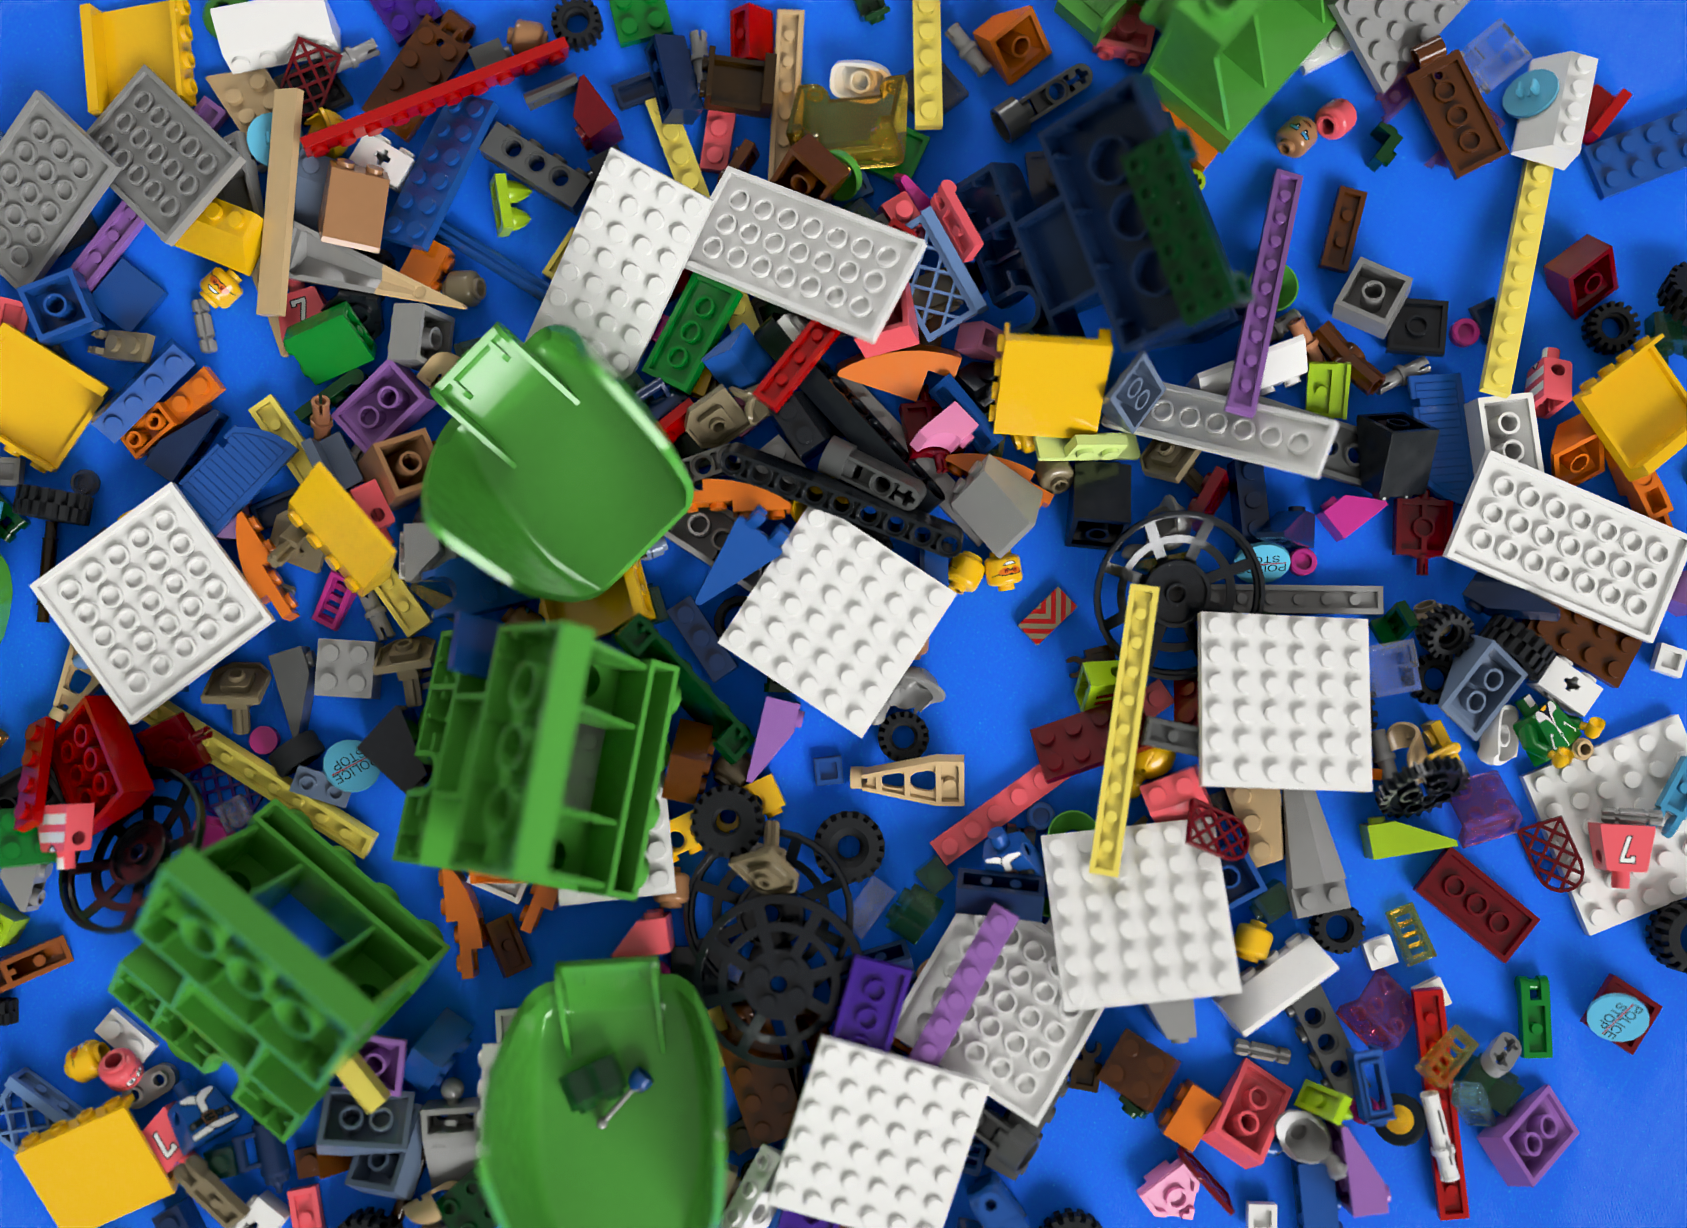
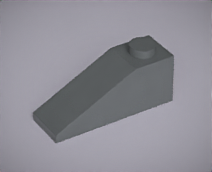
M298 646L268 656L292 737L308 731L314 698L317 656L307 646Z

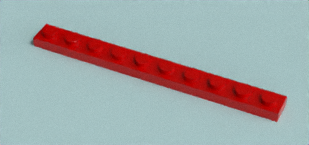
M563 36L299 139L308 158L312 156L322 157L328 154L330 149L337 146H350L363 136H376L382 133L384 128L392 125L402 126L408 123L412 117L430 115L436 111V108L446 104L447 106L456 105L464 97L472 94L474 96L482 95L492 86L498 84L500 86L508 85L516 77L523 74L531 76L537 73L540 68L549 64L551 66L559 65L568 57L569 45Z

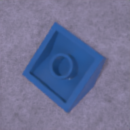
M744 322L701 359L717 382L723 384L727 390L731 386L745 390L753 385L760 384L773 363V360L757 342L753 333Z

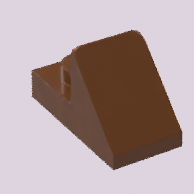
M316 1144L299 1147L294 1150L298 1179L314 1176L325 1179L349 1170L353 1156L317 1154Z

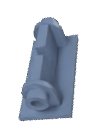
M300 764L289 790L342 808H346L351 792H345L334 787L327 780L324 772Z

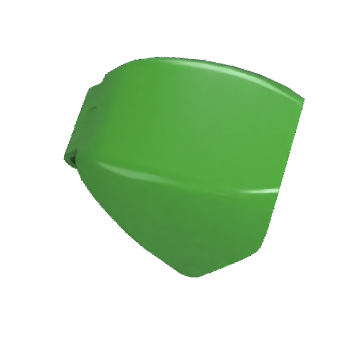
M497 321L429 390L435 401L453 417L447 422L436 439L437 441L427 463L421 494L423 521L435 536L451 548L523 594L539 599L570 603L586 601L600 596L633 566L692 505L694 497L692 480L668 435L651 410L622 376L575 329L564 325H550L542 328L523 343L506 326Z
M659 955L556 961L555 981L545 982L534 989L524 999L515 1013L491 1067L484 1097L477 1156L478 1175L499 1228L720 1227L726 1179V1118L721 1054L711 1020L694 986L676 974H661ZM637 1066L642 1067L652 1076L654 1083L644 1092H633L608 1120V1126L605 1129H599L596 1125L598 1118L604 1117L629 1089L628 1078L631 1072Z

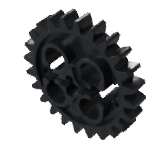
M1447 755L1441 759L1440 756H1436L1432 761H1429L1427 757L1419 764L1414 761L1409 768L1403 766L1400 773H1391L1393 778L1384 779V784L1377 787L1379 791L1375 792V801L1382 814H1387L1389 818L1394 815L1396 819L1403 815L1409 818L1415 813L1417 816H1420L1423 811L1431 813L1432 808H1442V803L1452 802V797L1460 796L1459 791L1467 789L1466 784L1470 783L1469 778L1471 776L1463 760L1459 761L1457 757L1451 759ZM1419 778L1421 779L1422 784L1427 792V796L1425 797L1417 781V779Z

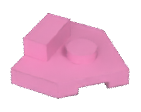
M1180 1157L1171 1164L1164 1160L1144 1176L1147 1182L1138 1188L1136 1192L1154 1217L1176 1216L1182 1219L1193 1220L1195 1211L1194 1201L1196 1193L1199 1191L1200 1182L1188 1170Z

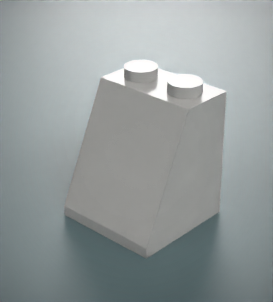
M988 454L982 461L977 460L972 465L968 473L969 475L965 479L961 477L955 483L952 489L954 496L951 505L995 556L1001 559L1035 526L1043 491Z
M1194 999L1143 1004L1156 1029L1168 1040L1171 1039V1043H1187L1189 1038L1197 1037Z

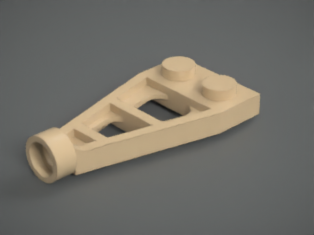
M71 643L54 698V706L48 715L61 723L84 696L94 695L102 686L90 669H79L90 675L91 681L81 693H76L70 689L73 675L78 670L73 665V657L78 652ZM66 704L69 708L66 709L63 705Z
M935 754L870 767L851 766L850 788L862 789V791L934 806H965L964 755ZM932 771L936 775V786L930 790L917 788L911 784V776L918 772ZM896 773L904 775L903 786H893L882 782L884 775Z

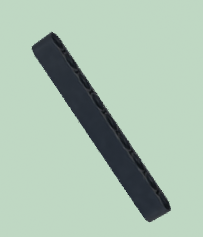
M775 312L754 332V337L777 363L793 342L777 323L782 315ZM820 358L798 387L850 443L857 446V450L921 480L926 486L927 493L925 498L914 509L930 514L945 500V494L942 489L914 459L909 458L908 452L826 362ZM881 476L890 486L889 480L886 477ZM908 490L910 492L909 497L913 498L912 491Z
M734 442L727 446L720 459V468L728 476L937 555L953 558L959 555L962 550L963 530L954 523L917 509L903 510L856 486L759 449ZM735 455L739 457L741 463L732 462L729 456ZM756 466L766 467L768 473H760ZM783 476H791L795 483L785 482ZM817 486L822 490V493H813L809 487ZM839 496L846 497L849 503H840L836 498ZM872 507L876 510V513L869 514L863 508ZM899 517L903 520V522L901 524H895L890 520V518ZM926 527L930 532L921 534L917 531V528ZM947 537H952L956 539L957 542L954 544H948L943 539Z

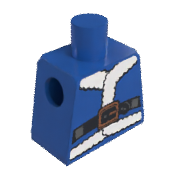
M1000 826L994 827L988 832L989 839L984 841L983 848L985 870L1035 876L1045 875L1043 857L1023 832L1018 831L1006 834L1003 827Z
M189 1078L172 1088L179 1101L167 1112V1116L183 1156L232 1130L242 1119L238 1112L212 1084L196 1091Z

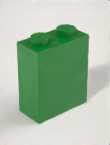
M347 301L287 327L283 339L286 351L291 356L294 355L300 364L302 373L307 378L310 377L315 386L375 360L378 347Z

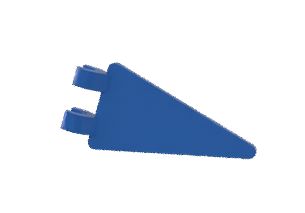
M760 504L756 506L748 518L742 515L738 516L695 598V604H704L780 556L783 550L780 545L789 537L787 533L790 529L781 522L770 536L762 532L758 527L767 519L765 515L768 511Z

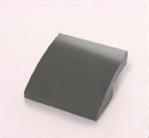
M575 72L528 91L523 96L530 111L577 92L579 81Z

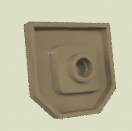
M717 380L712 381L708 394L687 408L684 428L700 448L707 449L728 444L752 427L745 416L743 408L725 386L719 384Z
M1152 439L1140 457L1142 471L1145 476L1177 484L1182 480L1196 494H1200L1203 490L1201 484L1204 477L1193 468L1196 464L1195 460L1202 451Z
M288 509L277 514L270 540L276 548L268 555L267 562L271 563L273 568L283 566L287 562L316 574L321 573L325 559L324 553L319 548L316 550L310 545L306 538L307 533L301 526L297 528L292 524L287 516L289 513Z
M426 636L397 639L384 645L378 651L372 667L374 675L396 672L398 680L403 681L407 707L423 705L420 678L423 677L422 668L432 667L438 648L436 640Z
M230 662L213 670L200 696L202 704H226L227 709H232L233 732L237 735L248 734L251 731L250 707L260 705L272 679L271 672L260 662Z
M767 820L764 823L763 847L757 848L754 852L731 857L728 865L755 891L764 894H789L796 892L799 873L786 861V849L779 847L780 823L776 820Z

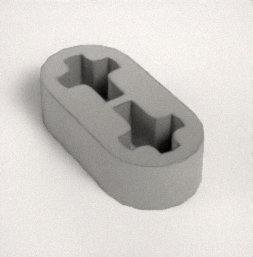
M1503 1032L1493 1039L1480 1059L1485 1072L1491 1077L1499 1078L1511 1070L1522 1052L1519 1040L1508 1032Z

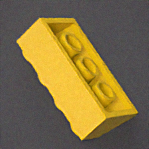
M215 197L174 246L250 277L261 255L264 219L252 211Z

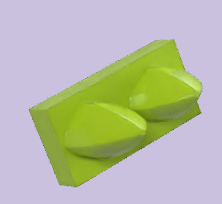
M506 173L494 174L489 187L497 236L509 237L512 231L525 227L531 220V216L519 208L511 207V204L524 200L532 193V190L522 183L507 180Z
M1305 1079L1294 1103L1296 1107L1341 1126L1342 1121L1353 1119L1352 1112L1349 1109L1352 1102L1350 1097Z

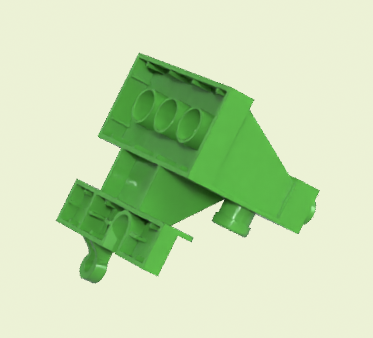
M1057 0L1054 8L1056 14L1096 47L1129 9L1137 3L1142 8L1139 19L1147 26L1151 24L1162 33L1142 74L1151 75L1162 104L1221 154L1229 148L1338 25L1327 5L1331 0Z
M566 621L499 626L488 681L447 670L453 630L441 631L426 704L418 719L419 737L414 755L423 764L434 766L433 775L428 787H416L406 792L392 861L454 871L461 870L604 897L637 901L638 891L645 884L649 874V861L645 856L649 832L656 825L660 815V804L656 798L660 773L667 767L671 755V747L667 741L671 715L678 709L681 701V688L677 684L680 667L654 659L636 660L594 640L595 630ZM577 723L605 730L590 813L561 805Z
M274 798L251 817L245 829L199 852L188 846L161 867L133 930L144 942L119 962L107 991L164 1039L171 1052L177 1058L190 1062L203 1074L217 1071L225 1062L228 1063L236 1071L239 1078L234 1086L231 1098L285 1144L301 1127L315 1104L326 1094L330 1086L329 1080L433 975L451 947L443 941V935L435 924L425 919L418 920L400 904L397 893L390 886L381 882L375 883L357 868L356 861L348 850L341 846L330 845L316 833L307 815L297 809L289 810L278 799ZM288 894H291L346 941L347 944L327 959L322 960L268 912Z

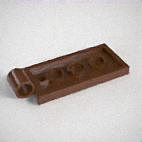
M454 9L446 11L440 21V25L434 22L430 15L426 14L361 109L364 112H368L454 79L470 55L468 50L473 48L468 42L475 33V24ZM444 42V44L441 47H439V43ZM418 115L410 118V121L402 126L392 125L387 128L409 143L427 116Z
M1439 35L1410 48L1412 61L1419 70L1404 75V79L1454 180L1509 153L1507 145L1459 49H1455L1447 55L1446 45ZM1434 75H1440V79H1436Z
M1551 602L1549 603L1560 609L1561 618L1558 622L1522 620L1521 623L1526 628L1535 631L1537 636H1541L1546 640L1545 643L1551 645L1552 650L1556 653L1555 655L1568 658L1574 666L1611 688H1619L1643 643L1639 639Z
M743 1000L731 1003L737 1015L749 1025L755 1015V1010L748 1001ZM722 1006L723 1016L728 1029L720 1031V1033L737 1047L744 1033L732 1023ZM766 1018L759 1032L777 1036L772 1020ZM755 1039L747 1052L755 1057L767 1060L786 1061L780 1045L763 1043ZM717 1040L753 1149L761 1147L763 1143L770 1144L786 1138L799 1103L789 1069L768 1068L752 1064L734 1055Z

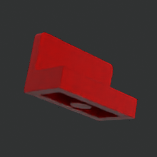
M750 2L730 10L731 57L764 61L766 52L774 54L773 12Z
M1595 84L1592 89L1582 143L1588 146L1597 140L1633 94L1623 88L1613 96L1599 84Z

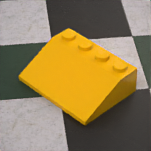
M321 462L317 463L290 499L287 516L295 527L299 528L301 526L307 533L306 538L310 545L316 550L319 548L324 553L328 566L333 571L338 570L342 574L346 587L352 593L357 592L362 598L389 579L397 551Z

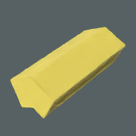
M359 1052L336 1073V1076L366 1114H371L391 1095L390 1091Z

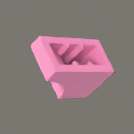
M985 321L961 323L954 350L972 359L995 362V358H1001V352H997L998 334H1003L1004 331Z
M954 401L918 431L910 446L916 452L927 447L945 448L950 453L959 446L965 449L975 439L972 434L979 424Z

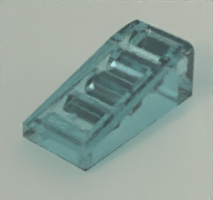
M1453 1082L1451 1103L1465 1123L1474 1126H1496V1118L1483 1085L1477 1082Z

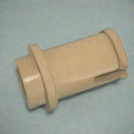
M1578 738L1568 747L1575 753L1574 758L1582 761L1589 759L1594 752L1593 744L1587 738Z

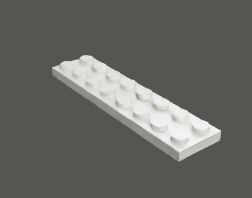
M1163 382L1166 391L1134 432L1135 435L1319 479L1339 424L1335 420L1259 403L1257 404L1256 414L1251 419L1224 411L1227 396ZM1103 416L1101 421L1103 427L1130 433Z

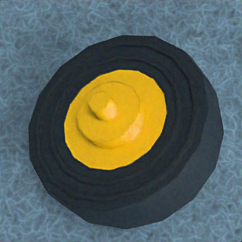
M1392 1093L1391 1099L1397 1119L1387 1121L1388 1124L1385 1126L1375 1127L1376 1132L1384 1141L1394 1146L1405 1147L1415 1144L1423 1137L1427 1127L1424 1109L1415 1098L1403 1093ZM1379 1100L1377 1103L1380 1109H1382L1381 1101Z

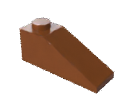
M59 935L0 957V993L73 962L74 958L64 935Z

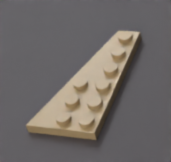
M1225 787L1235 817L1240 819L1247 828L1250 840L1248 853L1255 867L1258 868L1284 859L1283 824L1281 823L1282 796L1280 789Z

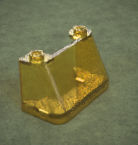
M905 75L885 77L880 84L881 95L830 99L827 90L817 84L798 85L786 130V136L790 145L793 146L810 133L828 151L837 149L851 155L857 161L860 169L894 167L902 164L905 159L907 141L908 85ZM841 162V163H842L843 165H845L849 170H851L850 167H849L846 163Z

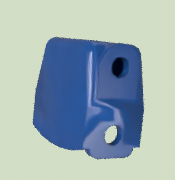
M991 1171L986 1175L978 1177L974 1184L968 1187L966 1192L970 1208L983 1228H1030L1024 1219L1027 1214L996 1172Z

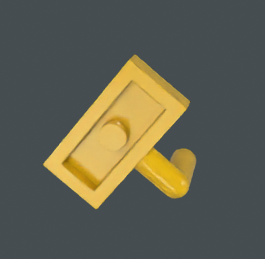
M1429 720L1420 725L1423 730L1422 737L1428 747H1432L1434 751L1426 756L1429 761H1432L1436 756H1440L1443 759L1447 755L1451 759L1457 757L1459 761L1461 760L1458 755L1461 751V745L1451 741L1441 720Z

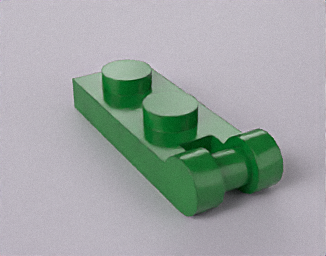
M1537 975L1535 978L1528 979L1527 976H1516L1514 986L1517 992L1519 1042L1522 1047L1520 1057L1553 1058L1550 984L1546 975ZM1530 990H1536L1537 998H1530Z

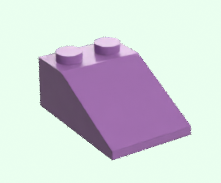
M387 359L330 416L365 454L372 444L399 436L419 422L437 402L431 396L428 388L416 378V375L410 368Z
M766 696L746 782L752 783L793 735L795 728L802 727L805 711L800 710V704Z
M1543 1085L1491 1120L1476 1138L1507 1186L1534 1187L1580 1132L1550 1085Z
M1325 1120L1331 1137V1151L1341 1159L1342 1164L1348 1166L1346 1177L1335 1181V1189L1340 1195L1341 1206L1353 1217L1389 1213L1388 1203L1391 1202V1193L1388 1185L1382 1180L1349 1129L1343 1123L1339 1126Z

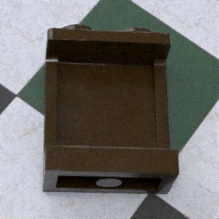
M710 45L709 55H703L701 72L706 73V80H701L699 97L704 98L703 109L770 118L774 99L777 54L766 52L764 61L717 55L715 54L716 46Z

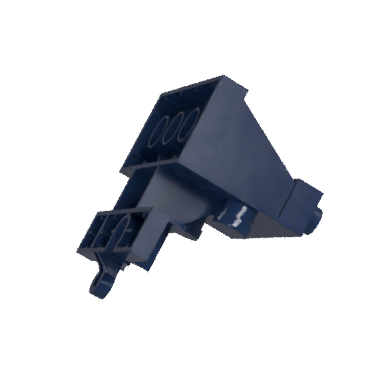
M1132 73L1037 133L1060 196L1036 209L1023 174L1014 163L991 162L956 184L957 190L955 193L984 243L975 256V262L964 263L981 295L988 290L993 305L1000 309H1008L1014 306L1028 294L1035 301L1036 311L1032 321L1020 324L1009 330L1010 334L1086 338L1077 314L1102 304L1122 353L1140 350L1148 353L1159 348L1204 343L1242 324L1246 305L1230 307L1192 327L1185 325L1120 159L1123 155L1168 128H1176L1170 112H1165L1151 75ZM1187 163L1229 271L1233 272L1191 164Z

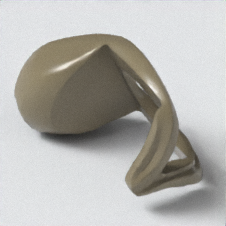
M759 384L745 390L733 386L729 387L728 390L733 396L741 398L746 403L745 416L752 426H756L761 420L770 416L768 407L755 399L752 394Z

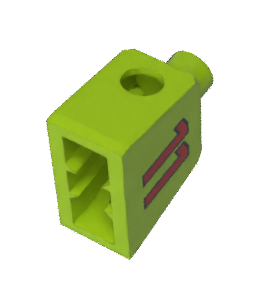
M1119 660L1082 663L1074 689L1081 712L1114 700Z

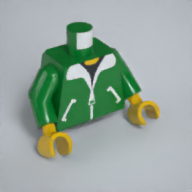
M1526 694L1514 702L1523 716L1513 724V729L1521 742L1523 750L1526 751L1535 767L1550 760L1556 768L1565 767V765L1572 762L1575 753L1568 747L1582 735L1580 730H1584V734L1588 738L1595 739L1600 736L1606 725V722L1599 717H1591L1588 723L1583 722V718L1563 712L1552 700L1537 705L1530 694Z

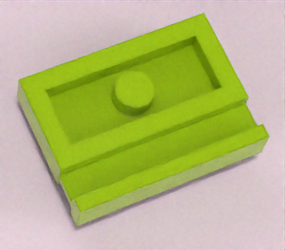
M1308 361L1304 410L1332 419H1347L1351 362Z

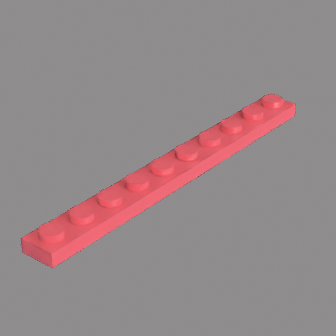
M1156 679L1146 686L1143 704L1146 716L1155 717L1174 703V698L1160 679ZM1039 763L929 843L947 866L988 837V832L992 828L1002 827L1070 777L1047 784Z

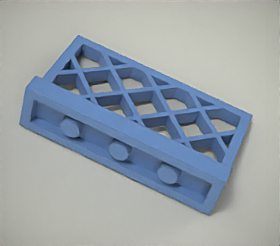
M929 206L921 211V215L905 225L913 229L922 224L926 231L924 240L928 244L930 239L933 246L927 245L926 249L935 251L940 256L937 268L922 265L924 251L916 266L912 283H909L912 298L915 288L930 292L925 308L914 305L918 325L927 341L931 342L978 313L980 315L989 310V307L955 250L936 213ZM942 263H944L947 271L941 270ZM920 269L935 272L931 288L916 284ZM939 274L951 276L953 279L950 293L935 289ZM956 287L962 296L955 294ZM934 293L949 297L945 313L930 309ZM953 298L965 301L969 311L961 316L949 314ZM918 310L924 311L923 318L920 316ZM932 313L943 316L941 327L930 333L925 325L928 314ZM948 318L954 319L951 322L947 323Z
M25 1067L11 1075L4 1084L6 1088L0 1096V1115L6 1116L8 1129L2 1130L0 1128V1142L16 1153L21 1145L18 1133L28 1132L31 1134L37 1130H48L60 1120L65 1119L69 1121L76 1118L85 1109L28 1067ZM12 1092L22 1099L23 1107L12 1108L10 1099ZM33 1110L41 1112L45 1116L46 1123L35 1125ZM24 1112L27 1126L16 1127L14 1113Z

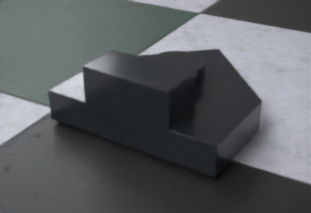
M340 290L320 310L325 311L347 301L373 340L379 337L385 329L380 295Z
M970 362L957 371L955 380L984 414L987 413L989 405H995V399H991L992 382H998V376H994V363Z

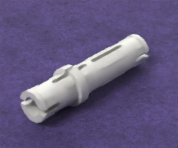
M1435 1090L1423 1091L1419 1095L1432 1140L1431 1152L1432 1156L1436 1158L1440 1179L1444 1182L1456 1181L1460 1178L1454 1157L1456 1151L1454 1144L1449 1139L1439 1092Z

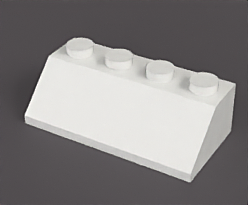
M253 0L210 9L221 53L232 74L288 64L298 36L315 44L322 45L336 53L342 52L340 28L327 0ZM304 43L307 51L316 48L307 43ZM301 44L299 45L296 56L304 53ZM323 51L325 57L333 56L332 54ZM320 52L309 55L311 60L322 58ZM304 57V58L298 59V60H296V61H297V62L307 61V58Z
M1569 51L1535 58L1530 61L1528 72L1534 69L1552 71L1559 80L1560 89L1556 99L1541 113L1529 118H1518L1511 155L1565 170L1580 154L1598 64L1597 58Z
M1304 334L1269 347L1259 396L1264 397L1275 392L1274 387L1284 384L1285 388L1301 382L1300 377L1308 372ZM1234 360L1197 373L1185 386L1227 396Z
M1533 392L1511 394L1506 399L1498 396L1482 397L1464 404L1474 477L1485 450H1493L1544 472Z
M1296 933L1290 936L1285 941L1286 945L1278 951H1270L1267 959L1263 960L1261 964L1255 968L1251 966L1239 974L1242 988L1241 994L1222 995L1212 998L1233 1029L1247 1037L1340 969L1311 936L1305 933L1301 935Z

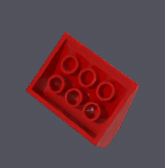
M84 696L55 731L51 764L67 804L94 803L93 836L139 808L155 791V788L144 764L143 756L140 754L134 740L133 732L130 730L126 718L110 696Z

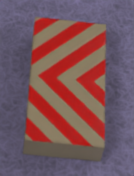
M1057 587L1017 627L1038 646L1078 606Z

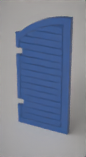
M1461 373L1407 376L1410 400L1416 399L1417 407L1411 408L1412 416L1440 430L1427 489L1443 500L1453 501V504L1463 506L1473 482L1474 473L1464 411L1465 398Z
M234 425L223 436L229 443L224 448L216 443L179 481V485L184 488L181 492L216 538L237 514L295 456L299 449L271 432Z

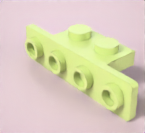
M1097 433V435H1074L1073 438L1033 436L1035 451L1039 461L1138 460L1141 457L1137 437L1131 433Z

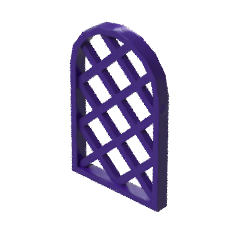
M211 763L194 770L189 778L194 784L200 782L201 795L205 801V810L241 830L245 829L256 812L263 796L257 792L250 793L249 787L244 785L246 795L237 797L235 787L243 785V783H233L232 776L225 772L216 774V766ZM210 766L212 775L203 778L201 769ZM198 774L199 779L194 780L195 775ZM227 775L229 785L220 787L217 777ZM213 779L216 789L206 791L204 781ZM230 788L233 798L223 801L221 791ZM190 792L189 795H190L191 799L194 801V798H193V796H192V794H191V792ZM217 792L219 802L210 805L208 794ZM259 795L257 801L253 804L252 796ZM248 798L250 808L240 810L238 800ZM234 802L236 812L227 814L224 804ZM220 806L222 814L212 808ZM250 812L243 822L242 814ZM237 815L239 823L231 820L229 817Z

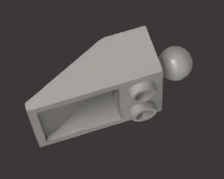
M457 1077L447 1078L442 1083L441 1094L445 1099L428 1100L420 1110L422 1142L432 1188L451 1180L458 1182L477 1165L476 1144L480 1137V1128L477 1127L476 1119L478 1111L481 1110V1098H460L464 1092V1084Z

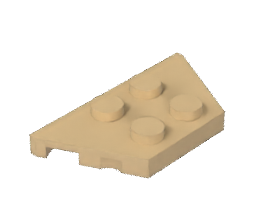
M266 68L238 74L230 72L205 77L239 131L246 133V138L247 129L255 118L261 114L273 112L274 90L279 88Z

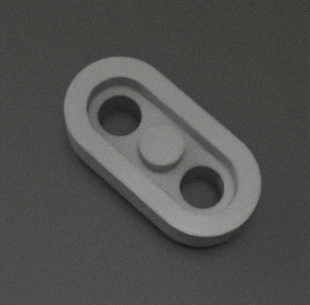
M160 1063L144 1072L141 1080L133 1088L122 1091V1097L133 1093V1090L138 1091L139 1099H134L130 1108L140 1109L172 1090L179 1082V1071L172 1063ZM158 1074L164 1077L163 1084L158 1082Z

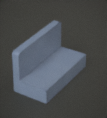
M336 432L321 441L310 437L301 442L312 467L321 462L345 491L364 482V477L342 433Z

